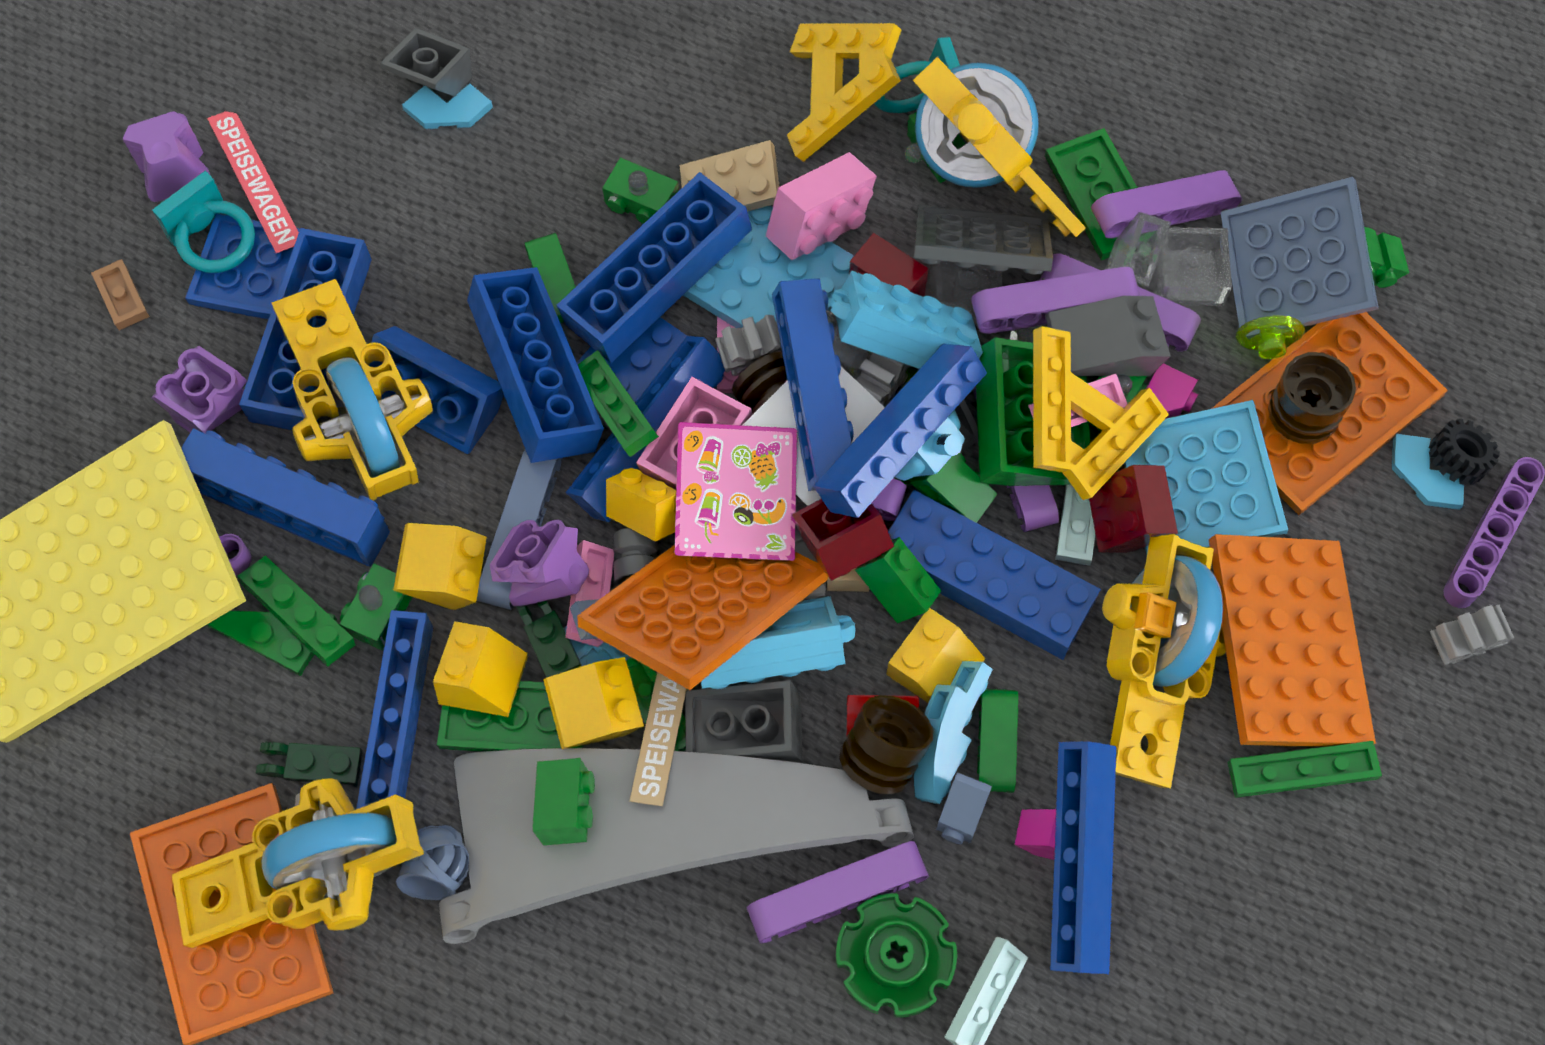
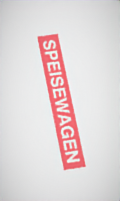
M225 111L207 118L275 252L279 253L294 247L299 232L237 113Z

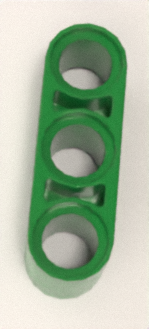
M553 233L524 242L528 258L531 260L532 268L537 267L559 322L563 323L564 320L557 304L575 288V284L557 234Z
M986 688L984 693L980 695L979 704L982 706L981 711H979L978 739H980V746H978L977 774H979L980 782L992 786L991 791L1014 793L1017 764L1018 690Z

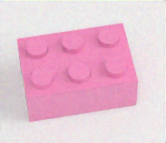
M849 152L778 187L766 237L791 260H794L803 254H810L818 246L828 241L836 240L841 234L851 229H857L866 218L865 212L868 202L873 195L872 189L876 175Z
M691 377L656 431L659 437L647 445L636 463L643 474L657 481H662L667 486L676 490L678 423L743 425L753 415L750 407Z

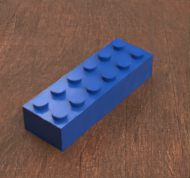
M699 172L557 304L565 325L612 363L752 230L747 208Z
M300 228L275 301L336 279L354 315L372 261L365 241ZM273 308L239 406L249 422L293 430L292 427L305 418L293 387V378L301 369ZM314 316L309 320L308 324L316 328L321 327L326 323L327 319L323 316ZM324 368V369L321 370V372H322V374H323V376H324V378H325V380H326V383H327V385H328V387H329L328 380H327V376H326V368ZM308 386L303 391L308 393L313 392L318 387Z
M537 267L474 275L467 302L530 462L535 463L595 452L604 427Z
M194 428L192 429L181 449L200 494L366 566H372L390 533L384 521L385 518L381 515L376 502L361 495L358 499L350 496L344 488L335 483L322 484L316 481L317 479L307 471L298 469L297 472L289 470L283 462L274 457L267 456L266 459L261 458L246 445L237 443L236 446L226 443L222 436L213 431L207 430L206 433H203Z
M913 490L888 531L891 540L898 537L901 538L941 589L940 594L1064 660L1101 591L1100 588L916 490Z

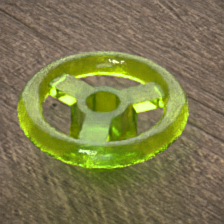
M1265 316L1242 325L1236 333V340L1244 348L1258 350L1259 357L1275 359L1285 355L1286 347L1302 338L1305 333V327L1300 320L1290 316ZM1273 326H1287L1291 328L1280 329ZM1260 329V334L1251 339L1246 337L1250 332Z

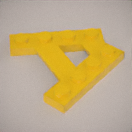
M820 23L799 25L790 53L798 58H812L810 115L787 134L793 152L798 159L804 162L901 81L891 60L901 33V29L896 24ZM843 59H859V74L843 86Z
M1041 326L1033 330L1034 468L1063 472L1082 500L1092 498L1169 414L1150 387L1141 390L1125 408L1113 402L1071 373V332ZM1071 410L1102 430L1085 449L1071 441Z

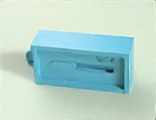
M851 271L843 287L834 291L829 300V304L832 307L830 311L836 315L841 342L920 369L942 344L972 346L978 358L983 353L972 314L961 307L953 308L944 305L931 296L923 297L914 294L901 285L892 286L880 281L871 274L865 273L862 275Z
M830 596L801 601L701 681L702 689L709 687L712 689H722L732 683L744 681L757 683L767 677L779 675L792 677L800 674L802 671L813 669L827 671L835 668L837 665L845 664L843 643L854 639L856 633L855 623L849 616H837Z

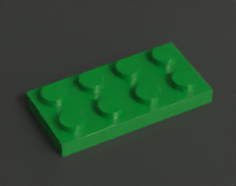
M1105 128L1046 149L1045 158L1079 221L1086 227L1084 230L1101 261L1160 239L1162 234L1160 228L1115 238H1106L1091 210L1092 204L1107 194L1137 188Z
M520 681L508 717L442 705L437 740L438 748L478 752L561 748L544 682ZM584 745L571 748H583Z

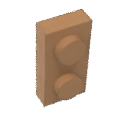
M122 259L91 272L118 330L150 317Z

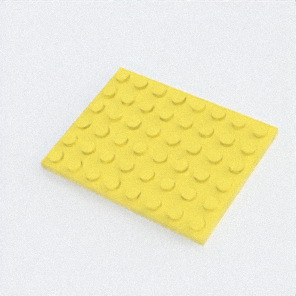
M162 420L0 519L1 742L7 743L18 738L246 601L170 423Z

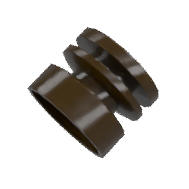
M782 351L773 352L758 359L741 372L733 383L731 389L737 401L750 407L753 414L787 381Z
M1308 352L1296 356L1287 364L1268 404L1269 418L1275 429L1289 440L1300 444H1316L1327 440L1336 431L1343 415L1347 412L1356 392L1355 379L1349 368L1336 357L1318 352Z
M878 695L869 698L863 704L854 721V727L849 731L847 739L840 748L839 760L847 775L863 788L879 794H894L903 791L909 784L914 772L918 768V763L924 757L933 741L934 730L923 712L908 701L895 696Z

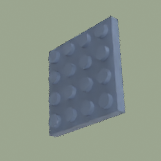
M1354 177L1221 211L1240 335L1243 340L1379 309L1357 184Z

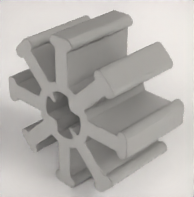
M765 315L756 324L753 317L741 320L742 328H731L728 326L721 331L723 337L716 338L715 342L726 373L731 371L732 376H739L749 365L763 356L782 351L777 321H775L774 315Z
M872 352L870 359H865L860 366L862 373L856 381L886 407L896 396L897 388L905 383L908 376L906 371L910 365Z
M1492 605L1486 606L1473 614H1470V612L1458 616V620L1442 623L1436 626L1435 630L1430 631L1444 665L1463 661L1473 655L1484 654L1486 650L1501 647L1507 644V641L1515 639L1500 605L1494 607Z

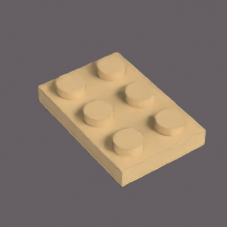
M771 140L680 165L682 188L701 172L747 208V212L774 205L779 187L775 146Z

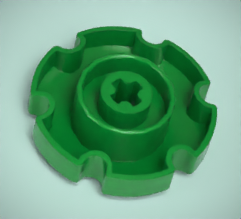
M897 893L879 895L860 904L857 907V914L860 920L857 923L844 922L837 940V968H845L850 973L849 978L844 981L846 991L859 1005L872 1013L877 1014L883 1006L891 1007L895 1018L917 1015L932 1007L937 1001L933 989L936 987L947 989L953 979L957 965L956 943L946 941L942 935L949 926L946 919L935 907L918 897H914L911 904H902ZM891 947H896L898 952H905L901 963H897L895 958H887L890 955Z

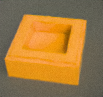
M1149 592L1140 593L1134 629L1161 638H1170L1176 602Z

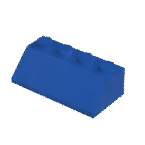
M396 326L374 334L371 343H380L388 349L402 380L419 378L429 394L433 411L415 426L458 450L469 454L499 411L504 396L500 383ZM373 361L368 366L378 367L383 363L381 361ZM386 391L382 394L381 400L392 395H395L396 393L393 391Z

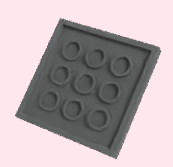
M918 205L914 258H920L922 262L927 264L950 261L954 262L957 266L966 268L980 264L988 265L990 269L996 271H1006L1010 267L1020 268L1029 274H1041L1043 271L1051 272L1053 254L1048 217Z

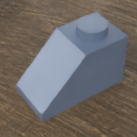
M957 772L936 830L943 832L941 836L944 839L955 844H962L963 841L971 843L992 786Z

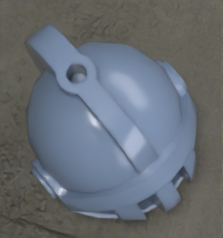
M446 825L428 826L419 829L417 833L424 855L401 864L396 879L397 887L411 897L426 900H442L454 895L456 890L464 883L469 870V853L462 843L461 834L452 826Z

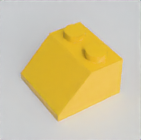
M624 469L621 473L606 479V516L656 542L675 532L676 490L667 486L662 481H657L643 474L638 469Z
M405 524L393 591L451 610H457L476 603L487 537L459 526Z
M929 608L888 662L886 675L929 703L936 685H951L962 661L984 662L985 657L958 626Z
M454 621L433 680L438 704L508 717L528 658L527 652L489 627Z
M625 657L594 662L543 679L562 749L619 738L644 727Z

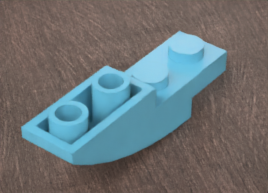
M962 661L951 685H936L924 714L929 719L934 730L933 741L924 757L918 763L917 770L914 772L915 798L921 801L940 804L950 790L951 781L958 766L966 758V750L972 739L964 735L962 730L970 722L972 710L979 696L986 690L988 678L993 670L984 662Z

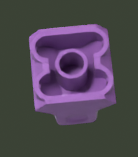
M173 111L128 126L123 141L140 171L144 173L146 191L152 202L169 198L205 170L210 175L207 167L199 160L203 151L185 115Z
M197 346L194 349L184 351L178 359V368L172 374L165 375L158 380L155 389L156 393L152 396V399L164 408L178 425L191 432L194 428L206 433L207 430L212 431L241 410L239 403L244 392L242 387L246 384L247 380L237 370L202 347Z
M526 520L513 527L490 563L492 582L512 583L509 599L513 606H525L577 594L589 574L587 564L577 552L578 528L566 527L561 520H552L542 527H539L534 520Z

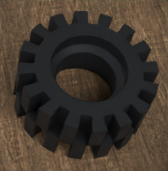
M1457 419L1456 421H1449L1432 439V442L1429 444V448H1431L1429 456L1435 457L1432 463L1435 467L1439 465L1442 467L1439 472L1443 476L1446 473L1450 474L1449 480L1455 482L1459 478L1460 484L1466 485L1469 482L1470 485H1473L1477 481H1481L1497 464L1500 451H1496L1498 448L1496 442H1490L1493 436L1490 433L1485 435L1482 432L1484 429L1482 426L1478 425L1475 428L1473 427V421L1468 420L1464 424L1463 419Z

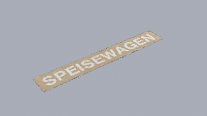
M658 672L629 802L663 806L686 688Z

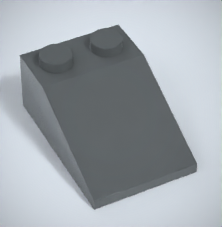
M1120 296L1051 311L1045 315L1048 328L1071 332V373L1076 376H1110L1113 374H1117V376H1151L1171 357L1153 296Z
M790 680L728 686L722 689L708 688L686 691V752L802 763L801 693Z

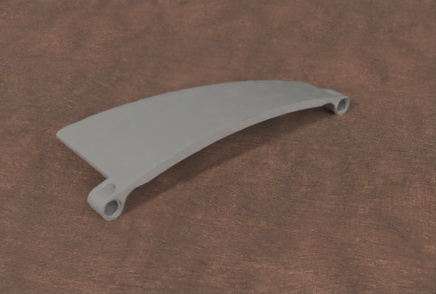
M554 748L466 753L454 760V770L464 843L469 853L468 872L471 889L446 897L439 902L443 941L449 944L465 943L474 939L479 928L489 922L513 917L560 901L650 877L747 857L842 844L861 839L878 840L883 846L895 847L910 842L914 834L903 800L884 799L869 801L867 790L854 782L842 769L753 757L674 751L663 806L629 802L640 754L639 749ZM581 758L588 771L593 772L595 780L594 793L589 794V805L593 813V825L591 828H587V842L543 846L532 831L537 762Z

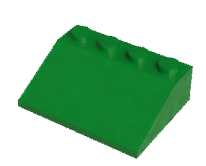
M998 337L993 338L981 346L983 353L979 360L987 374L976 385L980 483L1005 486L1071 485L1063 472L1034 468L1033 417L1029 409V405L1033 404V343ZM1077 376L1087 383V376ZM1089 421L1071 427V441L1083 449L1090 444Z

